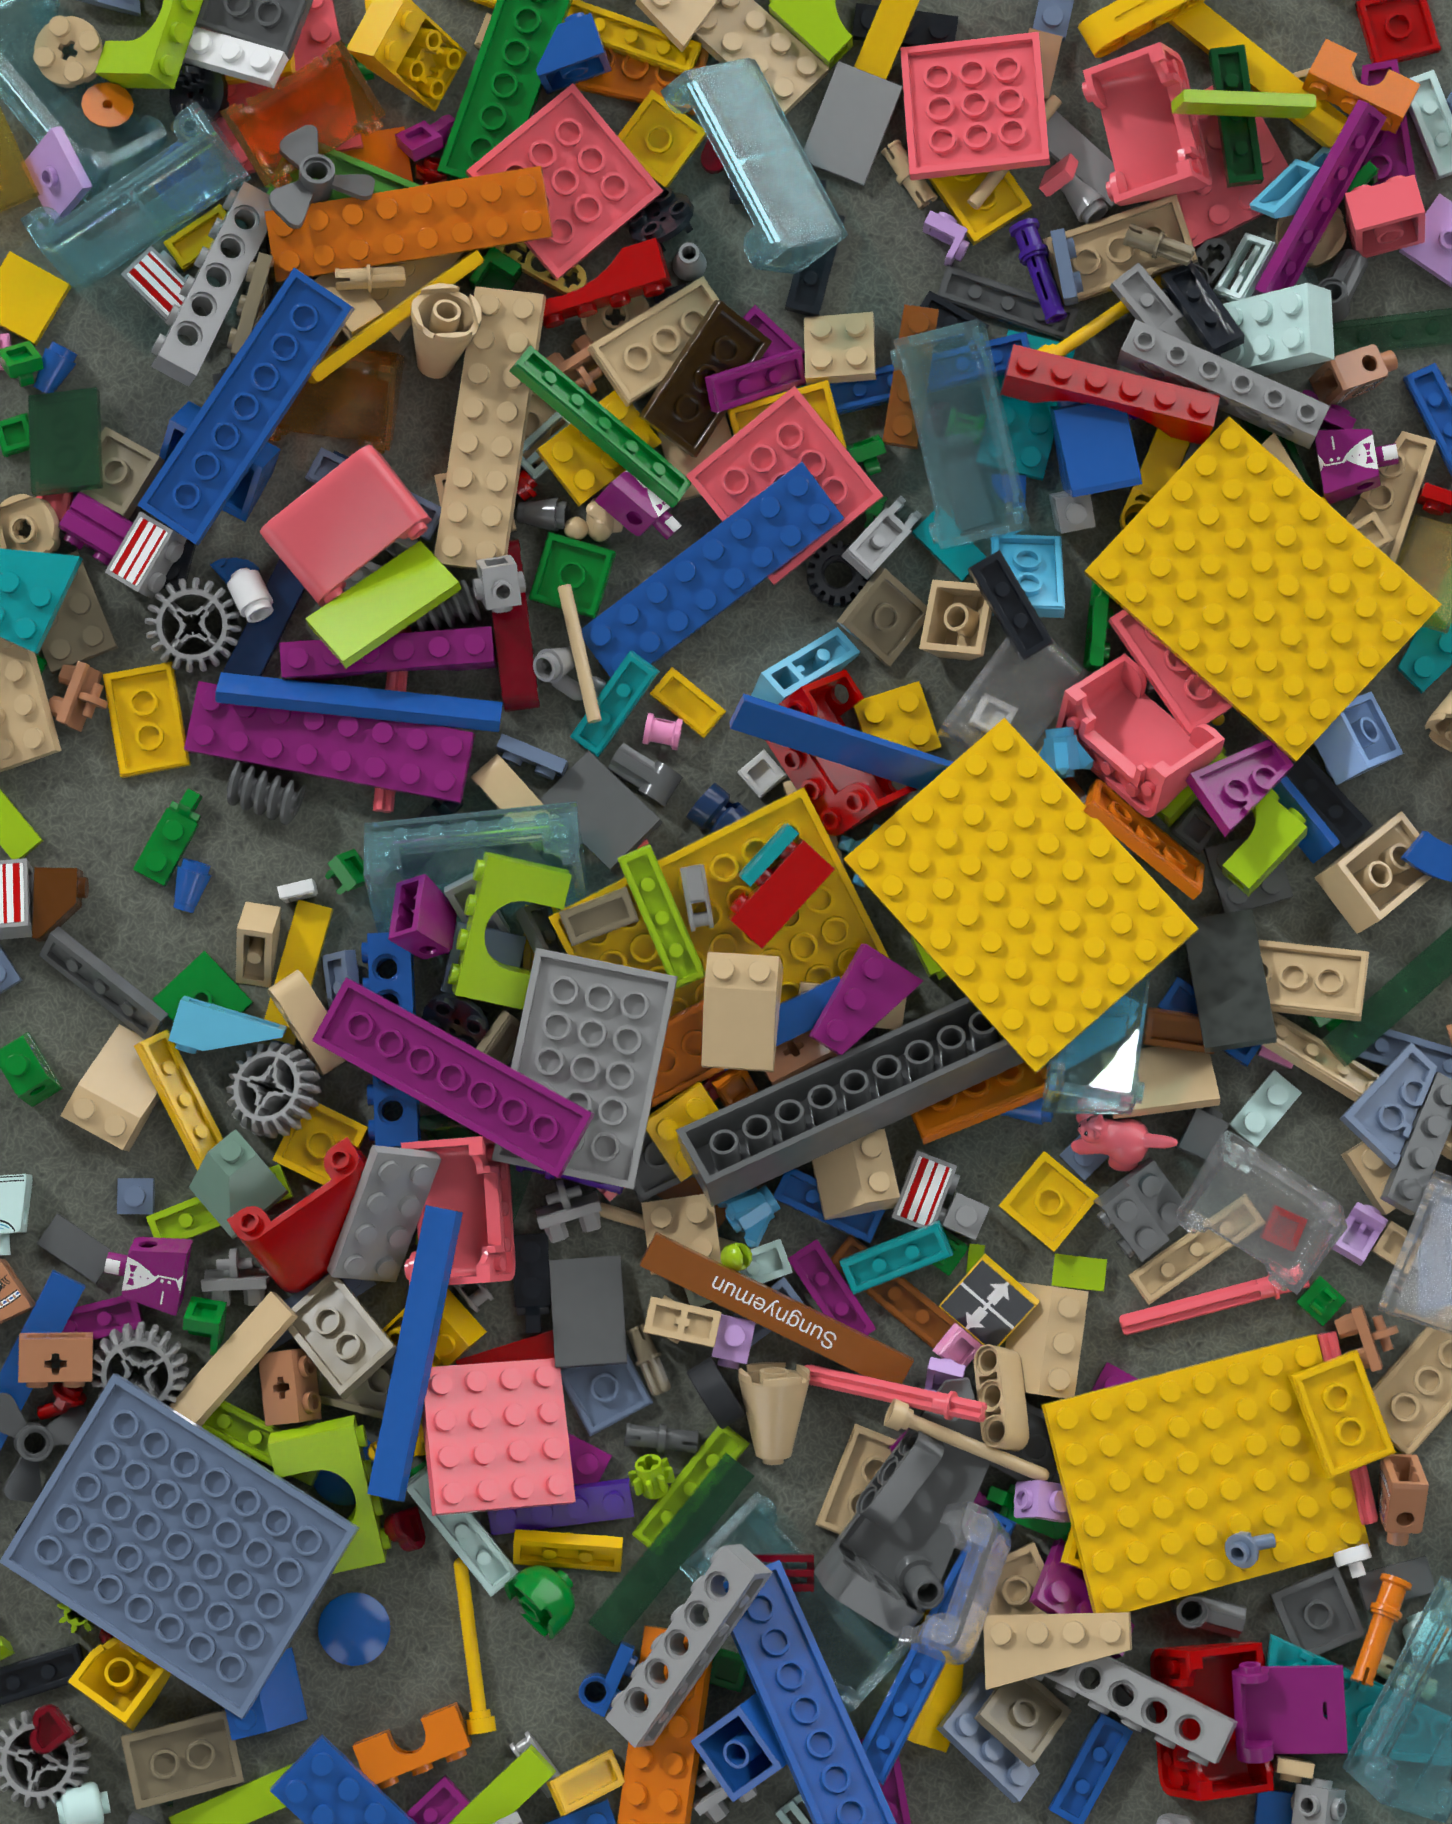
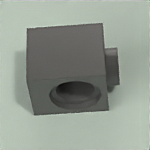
M1203 1107L1202 1110L1198 1108L1193 1109L1175 1148L1205 1163H1211L1230 1123L1221 1120L1224 1114L1211 1107Z

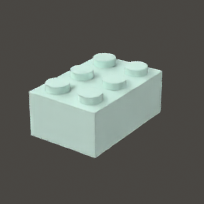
M1304 283L1223 304L1243 332L1244 344L1222 353V358L1263 376L1335 360L1331 290L1310 283Z

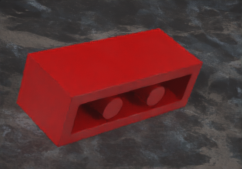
M801 838L796 843L792 841L779 855L781 860L772 869L768 867L754 882L757 886L748 896L741 893L729 907L732 913L728 918L762 949L835 870Z

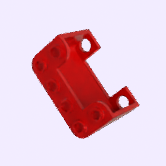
M844 669L801 686L778 705L847 727L841 716L865 698L847 670ZM837 684L844 685L848 690L849 698L846 703L840 702L835 696ZM765 740L797 790L805 788L827 834L832 836L843 834L919 790L910 786L896 790L891 780Z

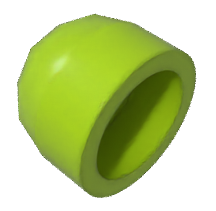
M738 1242L726 1245L722 1249L720 1257L723 1265L737 1272L745 1270L753 1260L750 1248L744 1243Z

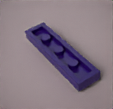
M630 1478L574 1485L576 1502L572 1504L488 1511L491 1535L513 1533L515 1529L537 1530L634 1517L635 1510Z

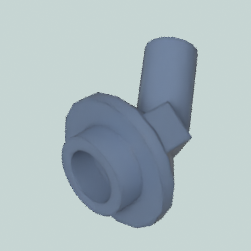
M1240 1531L1228 1537L1225 1542L1226 1556L1231 1563L1240 1568H1250L1258 1560L1259 1550L1276 1547L1273 1533L1252 1537L1251 1532Z

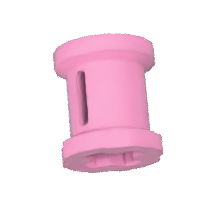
M648 713L642 743L646 745L650 742L670 745L672 750H678L683 719H677L675 722L655 718L653 713Z

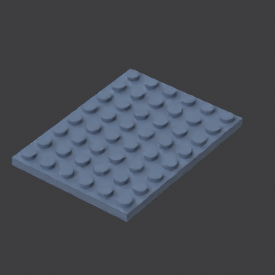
M116 1373L111 1376L2 1556L0 1563L243 1719L248 1714L360 1527Z

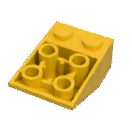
M373 0L346 48L367 69L434 112L467 54L456 41L412 0Z
M447 1289L432 1367L452 1365L487 1333L449 1289ZM405 1308L383 1328L396 1346L399 1340Z

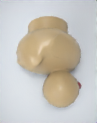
M593 498L586 506V521L580 517H571L565 523L564 533L568 538L582 541L588 534L594 541L602 542L607 540L612 533L622 532L623 525L595 502L597 498Z

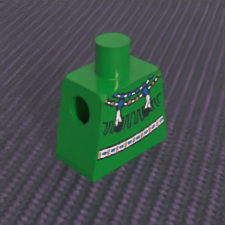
M29 1031L0 1048V1069L18 1098L31 1107L36 1106L63 1089ZM42 1086L40 1089L32 1092L34 1089Z

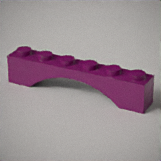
M491 626L398 633L348 668L344 667L321 639L279 643L282 679L321 682L349 676L394 671H463L496 668L494 633Z

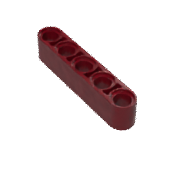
M519 539L509 540L507 555H511L515 560L517 571L523 572ZM525 592L520 593L522 605L513 606V609L508 612H492L505 712L540 708L537 677L533 670L534 653Z

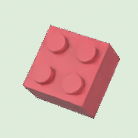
M1402 175L1394 176L1385 183L1374 186L1361 185L1352 189L1351 192L1345 193L1346 225L1353 250L1358 251L1363 257L1368 258L1425 242V209L1415 175L1407 177Z

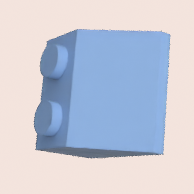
M1372 691L1356 697L1313 743L1325 763L1327 773L1333 778L1336 785L1349 781L1404 754Z

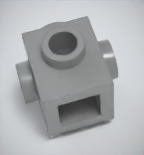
M511 555L476 560L478 578L473 579V589L476 600H481L486 610L492 609V612L503 613L511 611L513 606L522 605L520 593L526 592L523 572L517 571V564Z
M1321 1778L1311 1779L1310 1784L1296 1783V1790L1291 1798V1808L1293 1810L1292 1824H1342V1820L1347 1812L1346 1790L1332 1788L1333 1781Z

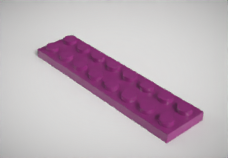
M198 681L184 750L187 752L461 804L475 739L473 732L436 725L215 702L217 684Z
M345 978L312 1039L316 1044L557 1178H561L595 1115L593 1112L349 978Z

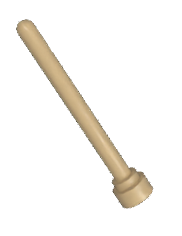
M894 1398L887 1410L884 1419V1426L896 1431L900 1429L907 1430L908 1428L921 1431L932 1438L1032 1479L1047 1481L1049 1478V1471L1046 1468L1000 1449L989 1447L983 1442L914 1414V1410L909 1408V1404Z

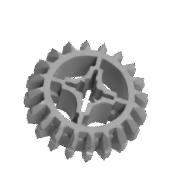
M198 577L193 578L192 588H187V582L184 578L179 579V586L181 588L179 591H175L173 585L168 583L166 589L170 593L169 597L165 598L159 592L155 594L156 599L162 602L160 608L152 604L148 606V610L157 613L156 619L145 618V624L156 626V631L147 632L146 638L158 637L159 642L153 644L151 649L153 652L159 651L161 648L166 650L160 658L164 663L171 656H174L173 669L178 670L183 660L187 661L186 671L188 673L193 672L194 662H199L200 670L205 672L207 671L205 660L210 659L212 664L218 667L220 661L215 656L218 652L226 658L231 656V653L223 648L226 642L233 646L238 644L236 639L229 637L230 631H241L240 626L230 625V620L239 618L240 613L227 612V608L235 604L234 600L231 598L222 603L220 599L224 596L226 590L220 588L213 595L210 592L214 583L210 580L205 584L204 590L199 589L200 579ZM187 596H200L208 599L203 606H200L194 612H186L175 603L177 600ZM215 607L219 610L222 618V632L219 639L213 636L206 626L207 619ZM167 611L176 617L180 625L179 631L171 643L167 640L164 632V619ZM205 611L200 617L199 626L207 635V638L200 633L195 634L192 631V635L186 634L181 639L186 633L185 630L188 626L184 622L185 620L179 616V613L181 612L185 617L191 616L194 619V615L200 616ZM192 638H199L211 647L208 651L196 655L184 654L178 651Z
M271 1041L269 1047L265 1044H258L257 1053L252 1050L246 1051L247 1061H236L237 1066L240 1068L238 1073L229 1074L230 1078L235 1080L234 1085L226 1087L227 1092L234 1095L227 1101L228 1105L235 1109L231 1115L234 1119L241 1121L240 1125L242 1128L248 1131L251 1130L253 1134L260 1137L265 1135L269 1138H277L278 1133L283 1136H290L291 1127L296 1130L302 1129L300 1119L302 1117L307 1120L312 1119L308 1112L309 1107L319 1106L318 1102L313 1100V1095L322 1092L320 1087L314 1085L321 1078L319 1073L312 1071L316 1066L314 1062L307 1058L304 1051L295 1049V1046L289 1043L282 1045L277 1041ZM293 1076H294V1090H293L292 1087H291V1080H292V1077H293ZM265 1087H269L272 1089L275 1087L282 1090L283 1092H270L266 1090ZM254 1090H255V1092H256V1101H255V1104H254V1098H253Z
M143 1321L138 1323L136 1331L133 1330L129 1323L124 1324L122 1333L116 1329L111 1330L109 1334L110 1340L103 1338L99 1343L101 1350H96L93 1354V1359L97 1363L93 1364L92 1374L97 1375V1377L93 1379L92 1387L102 1388L98 1398L113 1375L112 1358L116 1353H119L122 1357L121 1363L125 1369L120 1376L167 1406L170 1405L169 1401L175 1403L176 1397L179 1395L178 1391H183L187 1385V1382L182 1378L187 1377L189 1374V1368L182 1366L187 1361V1355L183 1353L176 1354L181 1348L180 1341L169 1344L168 1341L172 1335L170 1331L165 1332L161 1337L157 1334L159 1330L157 1324H154L149 1332L145 1331ZM135 1346L146 1347L153 1350V1352L142 1353ZM162 1362H165L168 1371V1382L160 1388L154 1371L158 1369ZM135 1366H138V1370L140 1366L147 1368L145 1375H141V1372L138 1375L135 1372L132 1373Z
M28 1710L21 1713V1722L15 1717L11 1718L8 1724L12 1731L4 1728L0 1730V1738L6 1742H0V1753H2V1756H0V1765L2 1766L0 1778L4 1776L7 1780L0 1789L2 1792H5L12 1787L15 1790L11 1795L12 1801H17L23 1794L25 1795V1807H30L35 1797L40 1809L47 1806L48 1797L51 1803L56 1806V1800L61 1798V1794L65 1795L66 1787L70 1785L78 1787L84 1783L82 1778L76 1773L86 1774L89 1772V1766L79 1763L80 1760L91 1757L90 1751H79V1747L88 1742L87 1737L76 1740L73 1735L64 1742L68 1752V1759L57 1753L56 1750L43 1754V1757L48 1759L50 1763L45 1762L38 1770V1759L31 1755V1753L36 1754L31 1746L24 1745L21 1747L15 1745L25 1731L35 1729L31 1713ZM66 1714L65 1717L70 1722L71 1716ZM80 1724L73 1726L76 1732H79L82 1728ZM13 1757H16L17 1761L24 1763L27 1767L28 1775L26 1780H28V1783L17 1773ZM62 1769L66 1771L58 1784L50 1787H39L46 1770L57 1771Z

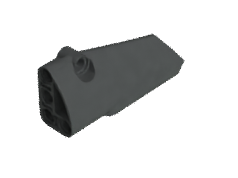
M968 1377L945 1380L938 1389V1392L947 1394L950 1391H955L958 1397L975 1400ZM925 1410L919 1415L922 1418L984 1443L979 1422L953 1417L952 1420H946L944 1415ZM909 1428L861 1493L856 1503L855 1515L815 1567L814 1573L825 1591L840 1603L896 1638L904 1641L924 1615L925 1609L937 1607L944 1598V1588L941 1580L991 1461L932 1438L921 1431ZM930 1583L926 1589L918 1591L921 1585Z

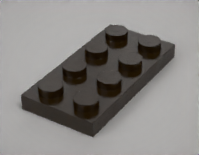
M715 300L639 417L688 455L697 458L727 410L718 413L711 411L705 377L760 360L771 345L772 340L721 300Z

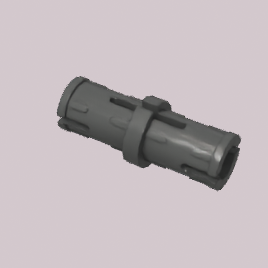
M626 1424L624 1446L656 1448V1452L664 1453V1449L696 1454L698 1430L667 1428L666 1424H659V1427Z

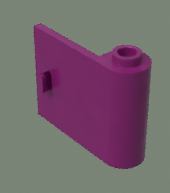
M1248 1661L1240 1663L1239 1668L1232 1671L1234 1719L1238 1722L1235 1727L1238 1761L1244 1763H1264L1271 1761L1274 1758V1754L1348 1753L1343 1665L1261 1666L1259 1662Z

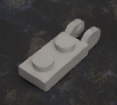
M901 495L889 508L886 507L841 555L867 580L912 531L910 530L911 527L922 517V514L916 510L903 523L894 515L902 509L906 502Z

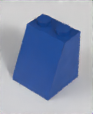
M1057 401L1058 405L1049 407L1061 483L1066 493L1071 497H1078L1142 484L1127 413L1104 406L1070 401Z
M754 1693L691 1740V1743L732 1802L787 1765L757 1693Z

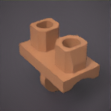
M584 334L574 340L571 345L575 354L570 358L564 360L560 353H553L546 359L579 387H585L590 394H593L597 391L593 381L603 376V372L587 350L594 341Z
M80 661L77 662L76 666H62L58 678L59 683L68 686L64 698L54 695L49 700L52 716L56 717V721L81 732L86 718L92 719L96 707L106 710L108 702L99 698L104 687L99 684L103 675L102 672Z
M1363 1305L1352 1307V1312L1334 1321L1339 1337L1342 1339L1359 1334L1363 1347L1353 1350H1358L1364 1369L1371 1368L1372 1372L1383 1369V1364L1375 1340L1379 1339L1383 1352L1394 1349L1390 1336L1399 1332L1397 1325L1386 1327L1383 1316L1378 1315L1372 1317L1376 1331L1372 1332Z

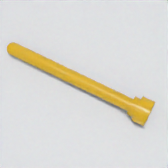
M1162 274L1153 278V280L1162 290L1164 287L1161 284ZM1120 301L1057 345L1045 344L1037 350L1064 357L1130 311Z
M459 1557L455 1559L453 1566L472 1711L469 1712V1719L466 1720L468 1735L497 1731L495 1715L491 1716L490 1709L486 1708L469 1569Z

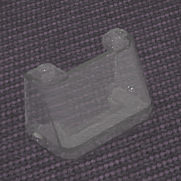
M1006 637L940 727L938 737L963 754L1005 717L1033 748L1060 711L1064 691L1086 678L1089 671L1055 641L1053 644L1021 662Z
M1224 1131L1217 1140L1176 1211V1218L1179 1219L1178 1223L1185 1230L1192 1234H1196L1197 1231L1205 1233L1208 1229L1266 1265V1270L1270 1275L1268 1280L1276 1288L1282 1291L1289 1289L1297 1295L1348 1228L1344 1208L1338 1200L1230 1131Z
M1436 1170L1425 1189L1377 1310L1451 1335L1452 1176Z
M970 1501L946 1505L941 1519V1523L948 1525L953 1533L954 1539L951 1546L967 1552L947 1613H937L932 1616L926 1615L925 1621L916 1627L904 1626L898 1644L953 1665L966 1663L975 1652L1011 1547L1010 1534L997 1517L987 1508Z

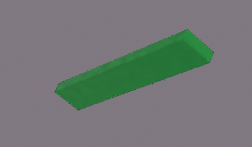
M531 345L509 370L510 373L671 508L680 501L692 484L684 474Z

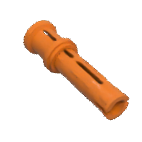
M1381 1573V1588L1376 1602H1371L1370 1613L1373 1616L1354 1672L1350 1677L1351 1680L1357 1683L1361 1681L1362 1685L1369 1687L1374 1685L1373 1682L1393 1623H1398V1620H1401L1402 1613L1400 1608L1406 1591H1411L1412 1588L1410 1582L1386 1573Z

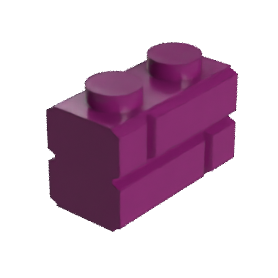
M80 491L70 505V509L66 511L58 527L65 534L63 537L64 541L79 550L83 546L95 551L92 557L108 567L133 522Z

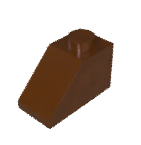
M34 867L33 939L46 941L53 930L58 926L61 927L82 907V898H87L89 892L88 877H83V871L78 868Z

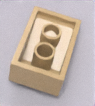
M1403 811L1397 813L1314 877L1356 934L1379 922L1432 878L1411 867L1401 859L1402 855L1420 835Z
M708 952L704 983L702 1067L774 1072L784 969L779 956Z
M119 1024L78 1083L60 1116L121 1150L129 1152L160 1097L134 1048V1045L144 1039L137 1033Z

